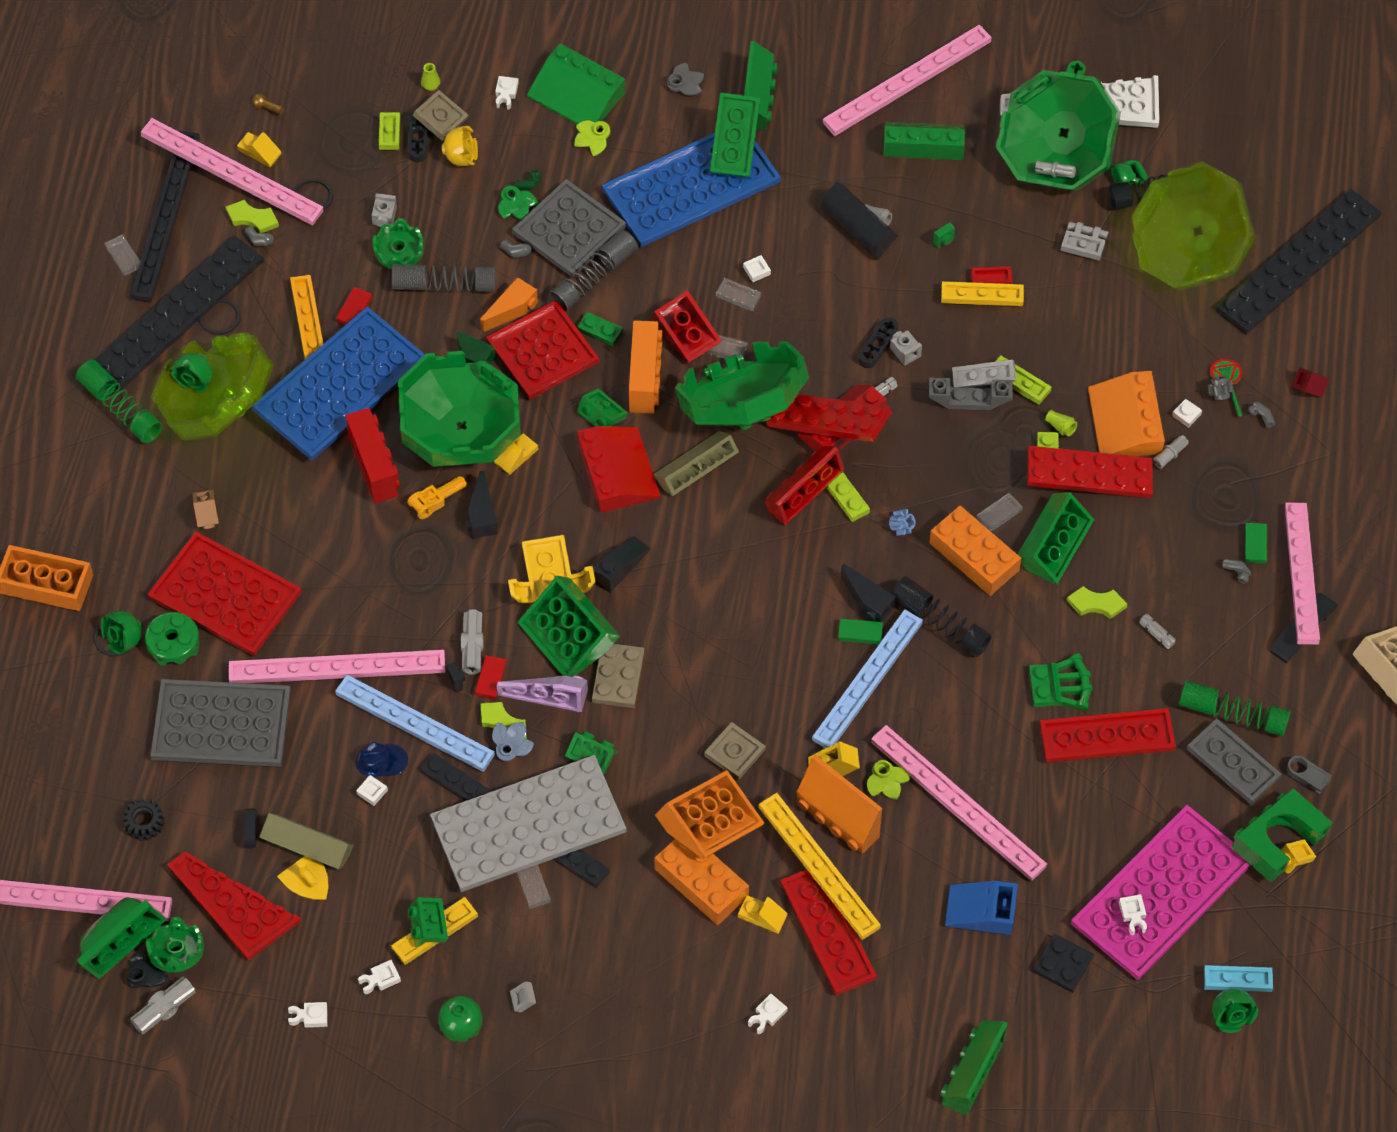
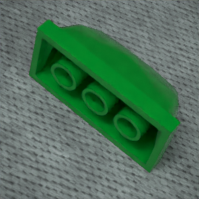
M125 897L83 933L79 944L82 956L77 961L83 968L100 979L167 919L148 901Z

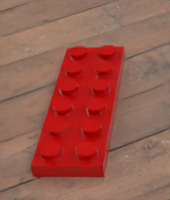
M797 394L788 409L772 416L766 423L768 427L874 442L892 414V411L888 406Z
M1029 445L1027 449V486L1151 498L1153 495L1152 458Z
M1169 708L1040 720L1039 724L1046 763L1175 751L1176 748Z
M804 870L780 880V884L835 995H840L876 980L877 975L854 929L809 871Z

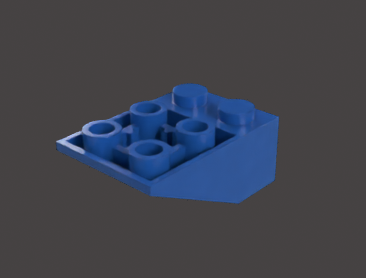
M988 881L950 885L945 926L1012 935L1018 884Z

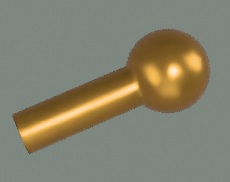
M261 93L255 94L252 97L251 103L257 109L266 108L279 114L284 112V107L268 101L266 96Z

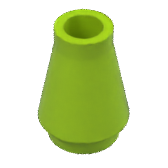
M427 63L423 67L421 85L426 90L433 91L440 85V78L435 65Z
M1053 410L1049 411L1046 415L1045 420L1062 436L1066 435L1069 437L1075 432L1077 422L1074 421L1073 417L1054 412Z

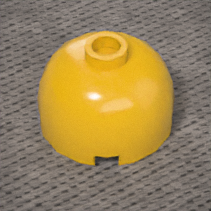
M470 126L453 128L448 132L442 144L443 154L454 165L471 166L475 164L473 159L477 160V140L472 138L470 133H473V130Z

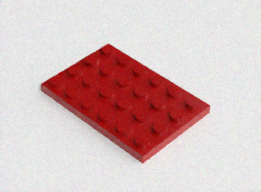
M195 532L147 595L148 599L172 612H179L189 616L197 626L255 657L301 595L302 589L206 536Z

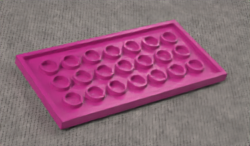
M1186 805L1071 920V925L1135 979L1139 980L1251 865L1232 849L1234 842ZM1141 894L1146 911V918L1142 920L1145 921L1147 928L1146 932L1142 933L1141 927L1135 926V933L1131 935L1129 932L1130 921H1123L1119 898Z

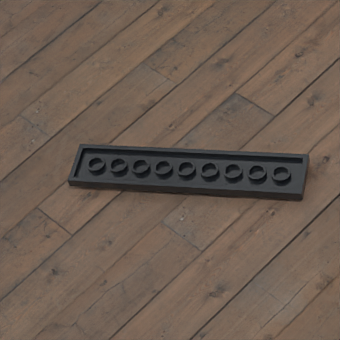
M1350 189L1217 305L1216 311L1247 335L1381 216V211Z
M233 235L99 355L95 361L117 383H120L119 390L121 391L198 322L199 318L208 313L219 300L223 299L264 262L263 256Z

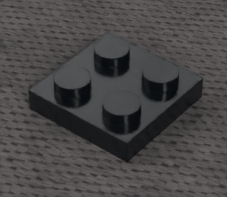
M1054 933L1036 964L1033 973L1073 993L1091 963L1094 953Z

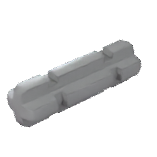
M889 377L885 380V383L882 382L874 388L884 396L889 393L888 390L892 391L897 387V381L893 377Z
M1145 614L1140 619V624L1144 628H1148L1147 631L1159 642L1162 641L1163 646L1170 649L1175 644V638L1170 634L1167 635L1168 632L1156 621L1153 622V618L1149 614Z

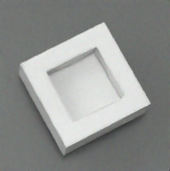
M762 255L743 263V268L752 282L771 275V270Z
M1185 399L1173 411L1172 416L1189 428L1201 415L1202 410Z
M370 775L356 792L358 796L375 806L388 789L386 785Z

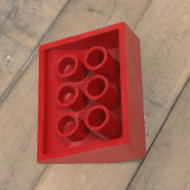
M596 426L577 431L578 447L600 513L661 498L638 427Z

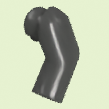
M252 226L245 230V234L254 246H268L274 241L271 234L257 233Z
M504 240L500 245L512 258L524 257L531 252L529 244L513 245L508 240Z
M1253 402L1248 407L1252 415L1255 416L1259 413L1262 416L1266 428L1275 426V420L1268 407L1260 402Z
M1224 559V569L1235 570L1240 583L1245 584L1249 581L1251 571L1244 562Z

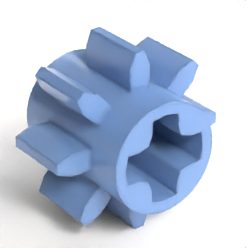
M908 509L893 511L894 515L889 520L890 528L893 531H897V536L911 534V529L915 527L914 516L908 514Z

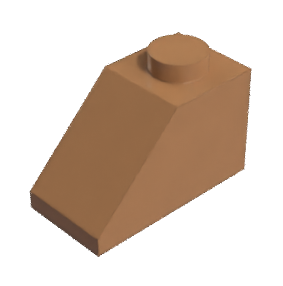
M207 490L192 493L197 526L209 529L215 527V524H219L214 491Z

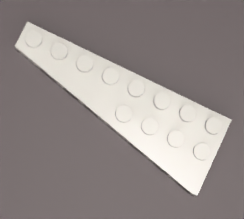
M1153 75L1152 78L1147 79L1137 77L1131 81H1123L1121 79L1116 80L1114 83H1102L1121 111L1119 125L1158 128V76ZM1010 94L1001 95V116L1003 112L1008 110Z

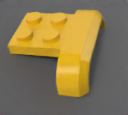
M564 535L522 542L529 582H518L517 579L508 580L511 598L519 603H534L556 575L571 578L583 593L588 592L595 584L592 566L584 567L583 571L571 575Z

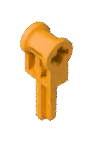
M459 476L438 489L431 485L422 491L414 493L407 503L417 511L420 519H425L433 512L444 507L445 498L466 487V481L463 477Z

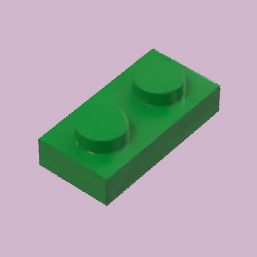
M586 312L577 326L580 333L612 347L615 346L623 333V327L589 312Z

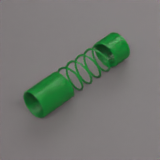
M89 360L81 365L77 371L76 379L99 401H103L105 407H110L111 413L117 414V418L124 421L126 427H131V432L143 443H149L160 434L162 423L148 412L147 409L139 412L141 403L132 405L134 402L133 396L125 399L127 390L119 391L120 383H117L98 362ZM116 385H119V387H118V389L116 390V392H115L113 395H111V394L113 393V391L115 390ZM125 391L124 397L118 403L112 405L116 396ZM113 397L110 406H107L104 401ZM132 398L130 405L119 412L122 404L127 399ZM120 404L117 412H113L111 407ZM135 405H139L138 410L132 416L126 418L128 412ZM128 409L124 419H121L118 414ZM134 417L131 426L127 425L125 420Z
M1190 680L1185 681L1179 706L1208 715L1213 714L1216 717L1226 699L1224 718L1227 720L1237 701L1235 722L1238 723L1248 704L1247 727L1251 724L1259 707L1257 729L1259 730L1262 727L1269 713L1265 732L1284 736L1291 713L1290 710L1270 705L1259 726L1262 702H1259L1248 723L1251 699L1249 698L1237 720L1240 696L1238 695L1226 717L1229 692L1225 694L1216 712L1219 689L1194 683V681Z

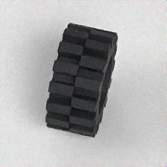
M140 798V802L137 803L135 799L133 800V805L130 803L127 805L128 810L124 809L123 822L129 836L132 835L133 839L136 840L139 837L140 841H144V837H146L148 841L151 840V835L154 838L158 836L157 831L161 833L162 826L164 827V817L162 809L156 801L152 803V800L147 798V802H145L144 798ZM147 813L152 816L151 822L147 825L141 826L135 822L136 817L140 814Z

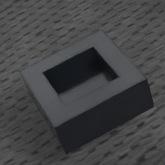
M455 662L448 664V676L456 693L463 690V681H466L462 668H457Z

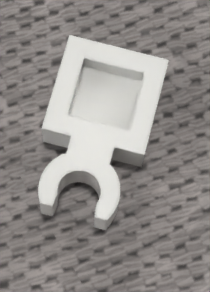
M499 76L495 91L497 108L503 102L507 103L508 110L511 108V99L516 98L519 84L518 78Z
M1141 894L1119 898L1123 921H1130V934L1134 935L1135 926L1141 927L1142 933H1145L1147 925L1142 919L1146 918V911Z
M392 960L371 968L372 975H362L358 978L359 984L369 983L367 987L363 988L364 994L371 993L376 986L381 991L401 982Z
M770 994L756 1008L758 1015L752 1016L749 1019L748 1026L751 1027L754 1023H759L760 1026L757 1028V1034L759 1035L765 1030V1024L768 1022L773 1026L787 1012V1007Z
M327 1002L304 1003V1009L296 1006L288 1007L289 1014H297L295 1018H288L289 1025H298L304 1021L305 1027H327Z

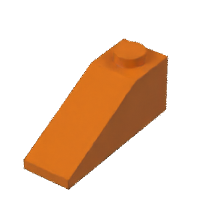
M517 277L480 318L481 330L483 332L525 315L530 309H534L538 303L537 289Z

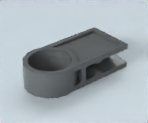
M1294 756L1287 765V773L1291 778L1318 795L1321 794L1331 781L1332 775L1308 761L1305 757ZM1295 762L1301 763L1305 766L1306 771L1296 773L1291 769L1290 765Z

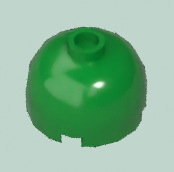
M185 353L178 357L170 370H173L171 375L177 383L186 389L189 386L195 388L193 392L196 393L206 391L213 376V369L207 357L200 353Z
M122 610L111 612L102 617L101 633L103 639L108 638L110 644H107L112 652L120 655L136 647L141 637V623L131 613Z
M1232 988L1222 991L1216 996L1212 1003L1211 1013L1215 1024L1222 1032L1234 1033L1242 1030L1240 1026L1246 1023L1249 1026L1254 1022L1258 1014V1007L1254 999L1246 991Z
M454 996L442 1004L438 1013V1025L447 1039L454 1042H466L469 1038L479 1034L483 1025V1015L479 1005L472 998Z

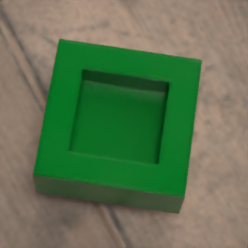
M948 223L934 232L933 244L937 248L950 244L954 239L955 227Z

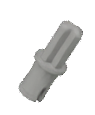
M1037 161L1035 168H1038L1035 169V173L1052 175V177L1073 178L1076 173L1075 166L1058 164L1057 161L1054 163Z
M1184 435L1179 436L1170 445H1165L1164 450L1153 458L1154 465L1162 469L1169 461L1176 459L1177 454L1189 443Z

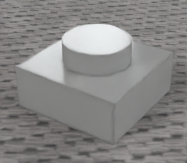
M525 981L510 991L515 1012H523L536 1003L531 982Z

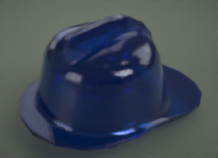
M370 743L359 752L356 758V766L359 772L365 776L371 775L372 777L398 775L408 765V756L405 750L393 744Z

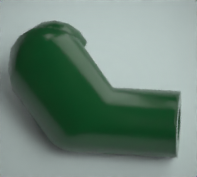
M530 171V177L527 180H515V187L519 190L534 189L541 182L540 171Z

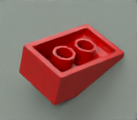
M688 291L654 311L650 317L652 321L658 322V330H662L664 338L688 363L722 342Z

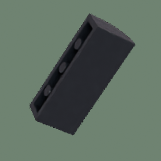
M836 181L824 196L821 208L876 260L881 257L898 237L889 226L843 184Z

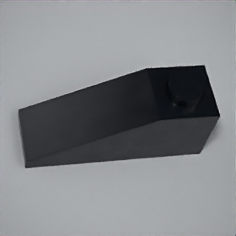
M484 471L479 472L468 508L469 519L465 520L467 532L471 531L473 539L498 534L497 522Z
M635 536L608 553L593 569L595 582L611 593L651 548Z
M846 564L841 566V578L861 612L869 621L883 622L894 609L896 596Z

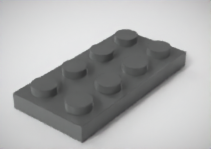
M1217 718L1187 745V750L1251 805L1281 778L1282 774Z

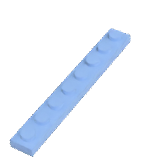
M907 610L902 612L812 736V741L824 748L838 742L923 623L921 618Z
M349 675L345 676L335 691L336 695L482 772L485 771L495 756L494 751Z

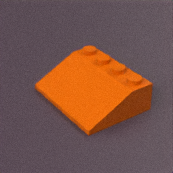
M1152 371L1131 372L1088 387L1099 453L1146 456L1158 455L1163 451L1165 440Z
M814 755L797 790V805L803 811L810 812L819 824H825L830 828L831 833L835 837H841L846 841L850 849L858 851L863 855L880 837L882 808L818 756Z
M727 770L667 802L655 814L668 834L702 859L765 824Z

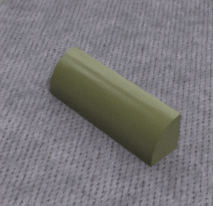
M718 431L653 475L663 490L669 495L674 496L739 453L730 434Z
M268 813L259 837L337 869H341L344 866L354 846L275 813Z

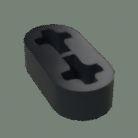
M256 808L245 809L244 811L245 848L257 847Z

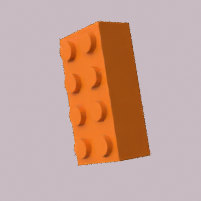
M633 321L629 413L654 414L655 406H659L662 330H658V322Z
M962 506L956 508L930 532L929 543L989 596L1020 571L1021 557Z
M9 545L0 567V594L80 611L93 578L92 568L89 562Z
M674 839L654 858L655 870L717 926L744 902L747 895L749 896V885L714 854L702 859L677 839Z

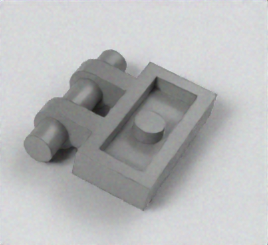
M1069 222L1068 230H1066L1061 245V251L1100 261L1106 241L1104 239H1107L1109 232L1101 230V227L1095 226L1093 228L1085 226L1081 222Z

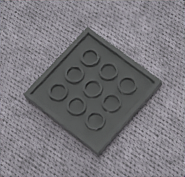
M565 179L512 229V234L524 243L529 244L531 248L570 276L573 272L577 273V268L584 266L586 260H592V255L598 253V249L620 230H624L626 222Z

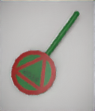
M1230 359L1217 360L1210 367L1211 378L1226 376L1227 381L1232 380L1233 385L1238 383L1243 375L1241 366ZM1230 392L1237 414L1241 417L1242 413L1235 392Z

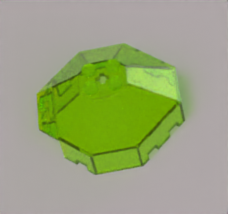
M1204 162L1169 171L1168 177L1152 181L1132 215L1135 229L1132 237L1135 249H1137L1140 268L1179 291L1235 275L1256 240L1242 184ZM1202 226L1203 234L1195 237L1193 229Z
M240 332L229 335V338L226 336H215L212 339L214 347L207 353L195 340L190 341L181 349L183 354L200 353L207 357L213 369V376L210 385L203 393L193 392L195 388L189 386L186 389L175 381L171 375L173 370H170L175 362L172 358L164 364L151 397L158 405L161 414L167 419L169 427L184 441L216 437L237 418L242 417L250 407L262 398L274 364L255 335Z

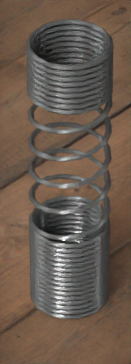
M620 230L598 249V253L592 255V260H586L584 266L577 268V273H571L570 279H564L550 291L551 300H556L564 311H568L580 300V296H585L583 289L571 280V276L577 274L585 288L592 290L591 283L583 275L579 274V269L585 268L590 279L599 284L598 276L586 267L587 261L593 263L594 268L601 276L607 277L605 269L593 260L594 255H599L603 264L609 270L614 271V269L638 250L635 239L628 232ZM595 264H597L604 271L605 275H603L597 269ZM587 270L593 273V275L597 278L598 282L590 276ZM580 276L587 281L591 288L584 284ZM573 283L581 289L583 295L577 291Z
M393 264L392 266L393 290L425 291L426 289L428 291L433 276L435 288L439 291L444 273L447 291H450L454 276L456 288L460 291L463 285L464 274L469 292L473 288L474 278L477 292L495 291L494 266H475L470 289L466 266L463 267L460 289L457 284L455 265L452 269L449 289L444 265L442 266L439 288H437L435 268L432 265L428 289L426 287L425 264Z

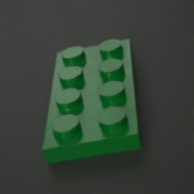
M720 93L710 173L750 178L760 105L759 97Z

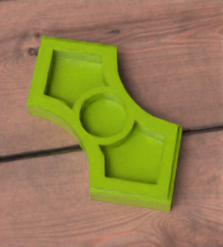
M245 200L226 206V211L234 226H252L259 233L279 227L271 208L256 209L248 205Z
M1083 586L1067 597V602L1080 616L1096 612L1112 619L1127 608V603L1115 590L1107 593H1095Z
M502 702L481 704L483 727L494 729L499 722L507 728L518 722H523L526 726L525 720L510 716L505 711Z

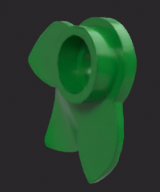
M510 185L506 186L501 192L502 201L498 206V210L503 219L512 214L522 220L529 214V207L536 206L538 202L529 191H520L517 187ZM512 192L515 196L510 197L508 193Z

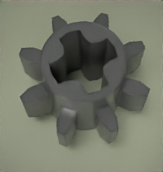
M1226 376L1214 377L1211 379L1212 384H1208L1209 395H1214L1215 400L1227 399L1230 397V392H1234L1232 380L1227 381Z

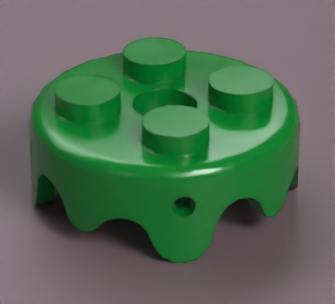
M399 218L393 224L382 225L377 236L373 235L374 254L379 263L389 269H392L393 264L414 265L423 256L424 239L418 227L413 228L407 224L406 220ZM396 245L404 246L402 250L394 249Z
M179 612L163 613L153 619L145 632L147 650L159 665L166 666L168 662L183 664L190 656L198 654L199 632L197 625L189 616ZM170 633L178 635L174 640H168L166 637Z
M173 917L169 924L159 926L154 930L152 938H146L149 958L153 965L162 971L181 972L196 965L204 953L203 936L195 924L192 926L186 925L179 917ZM174 947H182L178 951H171V949Z

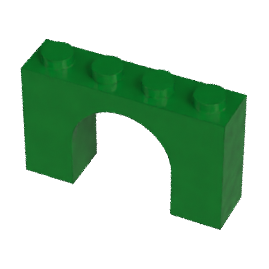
M1292 789L1287 794L1285 792L1282 793L1273 806L1269 804L1259 818L1255 816L1248 823L1246 829H1239L1233 837L1235 841L1232 849L1268 881L1272 882L1286 870L1290 858L1270 841L1266 831L1268 828L1276 825L1290 827L1314 846L1328 834L1333 822L1295 789Z

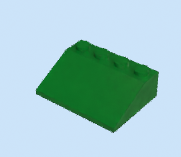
M560 43L546 60L527 93V97L576 125L585 120L596 123L603 121L624 96L625 79Z
M556 575L518 621V624L562 676L573 677L579 674L605 654L620 637L572 579Z

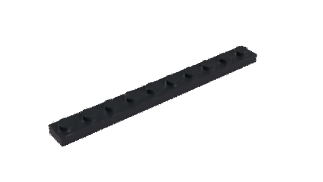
M180 131V133L199 142V133ZM174 153L132 289L131 297L135 300L148 302L153 300L193 164Z
M435 753L421 768V773L464 801L493 792ZM581 849L553 859L596 889L610 872L608 867Z

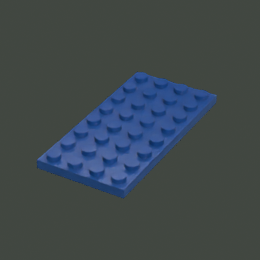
M715 133L603 184L602 190L621 219L626 222L627 228L640 247H643L780 183V175L756 141L754 143L750 178L710 173Z
M366 307L252 405V410L313 461L347 431L345 415L366 408L371 410L398 386V380L425 354L369 307Z

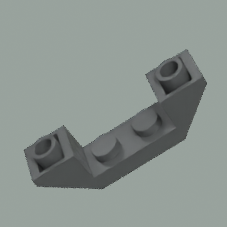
M929 378V398L948 409L992 410L1012 400V380L992 379L991 388L950 387V378Z

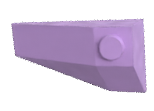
M579 676L502 681L497 684L498 696L582 712L588 691L587 680Z

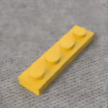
M942 282L941 303L1023 306L1024 285Z
M465 897L444 910L448 936L478 917V913ZM409 933L391 946L401 962L406 965L439 942H424L420 947H415L414 939L411 933Z

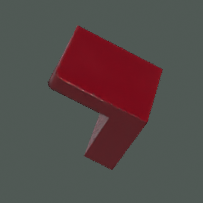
M1299 367L1292 386L1315 396L1323 397L1330 379Z

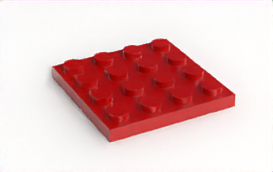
M556 300L486 337V342L495 347V354L529 400L599 363L597 354Z

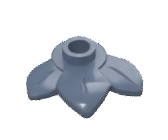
M499 722L494 727L492 739L497 745L496 754L500 760L511 761L516 756L529 754L532 750L534 743L525 739L526 726L523 722L514 723L509 728ZM509 747L511 751L509 753L503 752V748Z

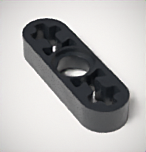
M414 110L409 117L408 152L410 160L422 162L427 157L428 128L421 122L420 126H417V119L413 116ZM415 133H422L424 135L421 139L413 137ZM416 146L420 147L419 154H415Z
M883 319L860 350L859 364L862 367H874L889 347L892 336L898 332V322L895 319ZM891 326L892 329H889L885 335V328H889ZM877 339L882 340L884 345L875 346L873 341ZM872 351V357L868 358L867 360L864 359L865 357H868Z

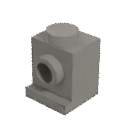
M376 193L372 211L373 225L381 227L385 224L390 225L394 223L397 210L396 196Z
M908 330L904 333L898 331L892 336L890 349L904 366L921 357L922 345L915 340Z

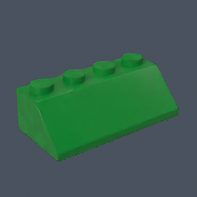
M751 41L744 96L760 98L756 130H766L767 123H771L772 111H769V107H773L774 95L770 94L771 91H775L776 79H772V77L777 74V63H774V54L757 42Z
M885 122L884 157L963 160L965 146L964 125Z
M1071 492L1052 494L1017 554L1021 557V565L1028 572L1053 584H1058L1095 520Z
M981 1021L978 1028H973L969 1037L972 1040L969 1047L964 1046L960 1054L962 1060L959 1065H954L950 1077H952L950 1084L945 1083L940 1096H943V1106L964 1116L968 1115L1005 1042L1008 1023L1004 1021Z

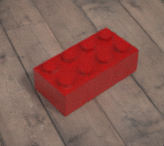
M366 408L345 415L348 437L374 504L398 497L397 488H400L398 470L396 465H392V455L390 449L385 447L384 434L382 431L379 432V422L376 414L372 415L370 408Z

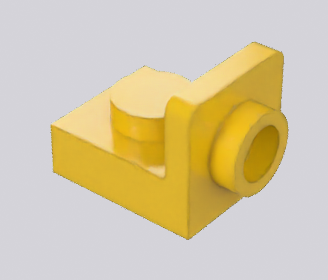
M1305 839L1285 844L1281 849L1290 858L1285 870L1287 874L1291 873L1296 866L1310 863L1316 858V855Z

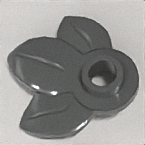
M687 63L677 65L667 79V87L671 91H681L689 96L700 94L702 90L699 85L704 79V73L689 71Z

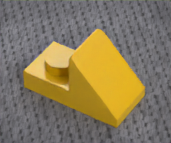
M248 132L237 145L238 151L268 167H271L282 154L264 132L259 137Z
M523 433L494 463L510 475L538 450V445Z
M747 895L738 913V918L779 934L788 913L769 897L763 902Z

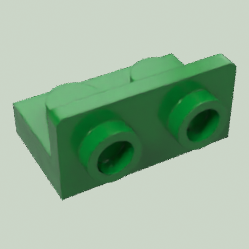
M599 388L583 395L577 412L595 427H612V425L626 419L628 414L627 411Z
M583 731L582 734L575 732L565 756L579 761L595 755L602 773L606 774L614 754L617 755L618 753L617 750L613 749L614 744L606 740H602L600 743L594 740L595 735Z
M417 897L408 908V917L411 919L412 924L411 936L414 939L415 947H420L424 942L445 943L448 940L442 898Z

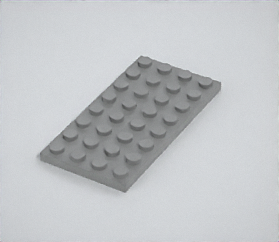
M595 755L430 814L461 892L627 832Z

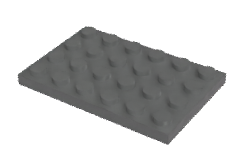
M161 679L151 760L282 767L291 687L286 685Z

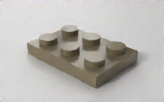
M613 644L605 654L599 657L592 703L635 708L645 648Z

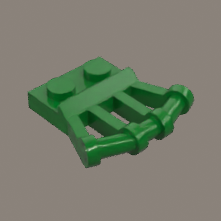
M1076 653L1069 659L1057 664L1051 662V664L1029 665L1034 707L1065 706L1079 711L1088 710L1089 696L1093 691L1092 684L1089 681L1091 673L1082 662L1083 658L1080 653ZM1074 665L1078 670L1075 673H1058ZM1081 681L1080 686L1060 687V682ZM1081 694L1078 701L1062 697V695Z

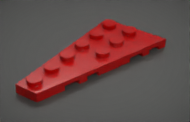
M183 852L167 864L169 870L248 961L302 922L301 918L297 915H292L278 904L275 905L269 902L264 896L237 881L229 879L224 873L215 871L208 867L206 863L187 852Z

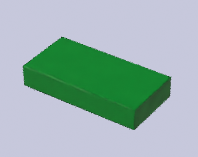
M1246 523L1245 563L1266 564L1267 524Z
M840 619L838 641L880 644L883 622Z

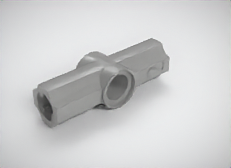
M477 610L464 612L463 633H461L462 670L468 675H476L481 671L483 616L482 612Z
M182 977L167 990L155 993L150 998L148 1005L131 1017L130 1020L140 1033L145 1034L161 1020L165 1021L171 1018L177 1012L178 1006L195 994L196 991L191 983Z

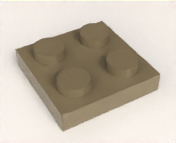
M440 90L416 109L413 114L417 120L442 141L449 131L459 127L469 116Z
M731 722L705 751V757L723 770H727L737 780H740L766 750V746Z

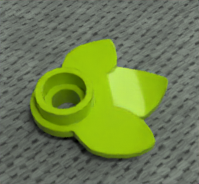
M590 120L582 121L576 125L580 133L575 138V147L590 146L592 155H599L606 148V139L611 132L610 126L604 121L594 123ZM599 128L604 129L602 132H597Z
M880 760L873 765L872 775L867 780L868 792L871 796H876L882 792L889 799H898L901 792L900 783L909 781V776L903 768L893 767L888 761ZM885 770L887 773L881 774L879 771Z

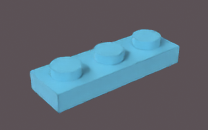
M1205 965L1204 990L1238 988L1244 991L1272 992V968Z

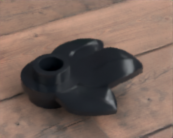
M142 951L132 957L130 961L131 969L126 977L128 984L134 988H140L145 985L157 987L164 984L169 978L162 970L155 967Z

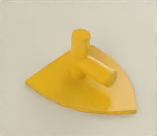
M304 856L277 876L290 891L301 897L313 900H326L329 888L328 876L322 862Z

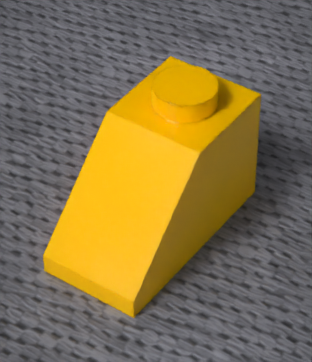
M840 741L814 754L841 776L860 768L858 748ZM814 755L808 757L809 764Z

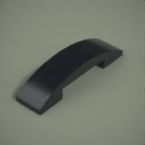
M1322 593L1316 596L1318 625L1323 620L1325 621L1338 607L1337 603ZM1295 618L1285 628L1270 649L1271 653L1285 663L1290 661L1301 646V644H1297Z

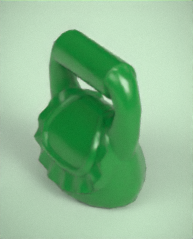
M1129 160L1124 163H1116L1111 168L1112 177L1117 184L1126 181L1129 183L1131 180L1138 184L1141 178L1145 181L1148 178L1139 161ZM1131 165H1133L1140 178H1136V174L1132 170Z

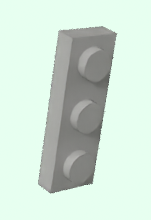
M1014 360L952 367L954 387L967 388L991 385L992 379L1016 381Z

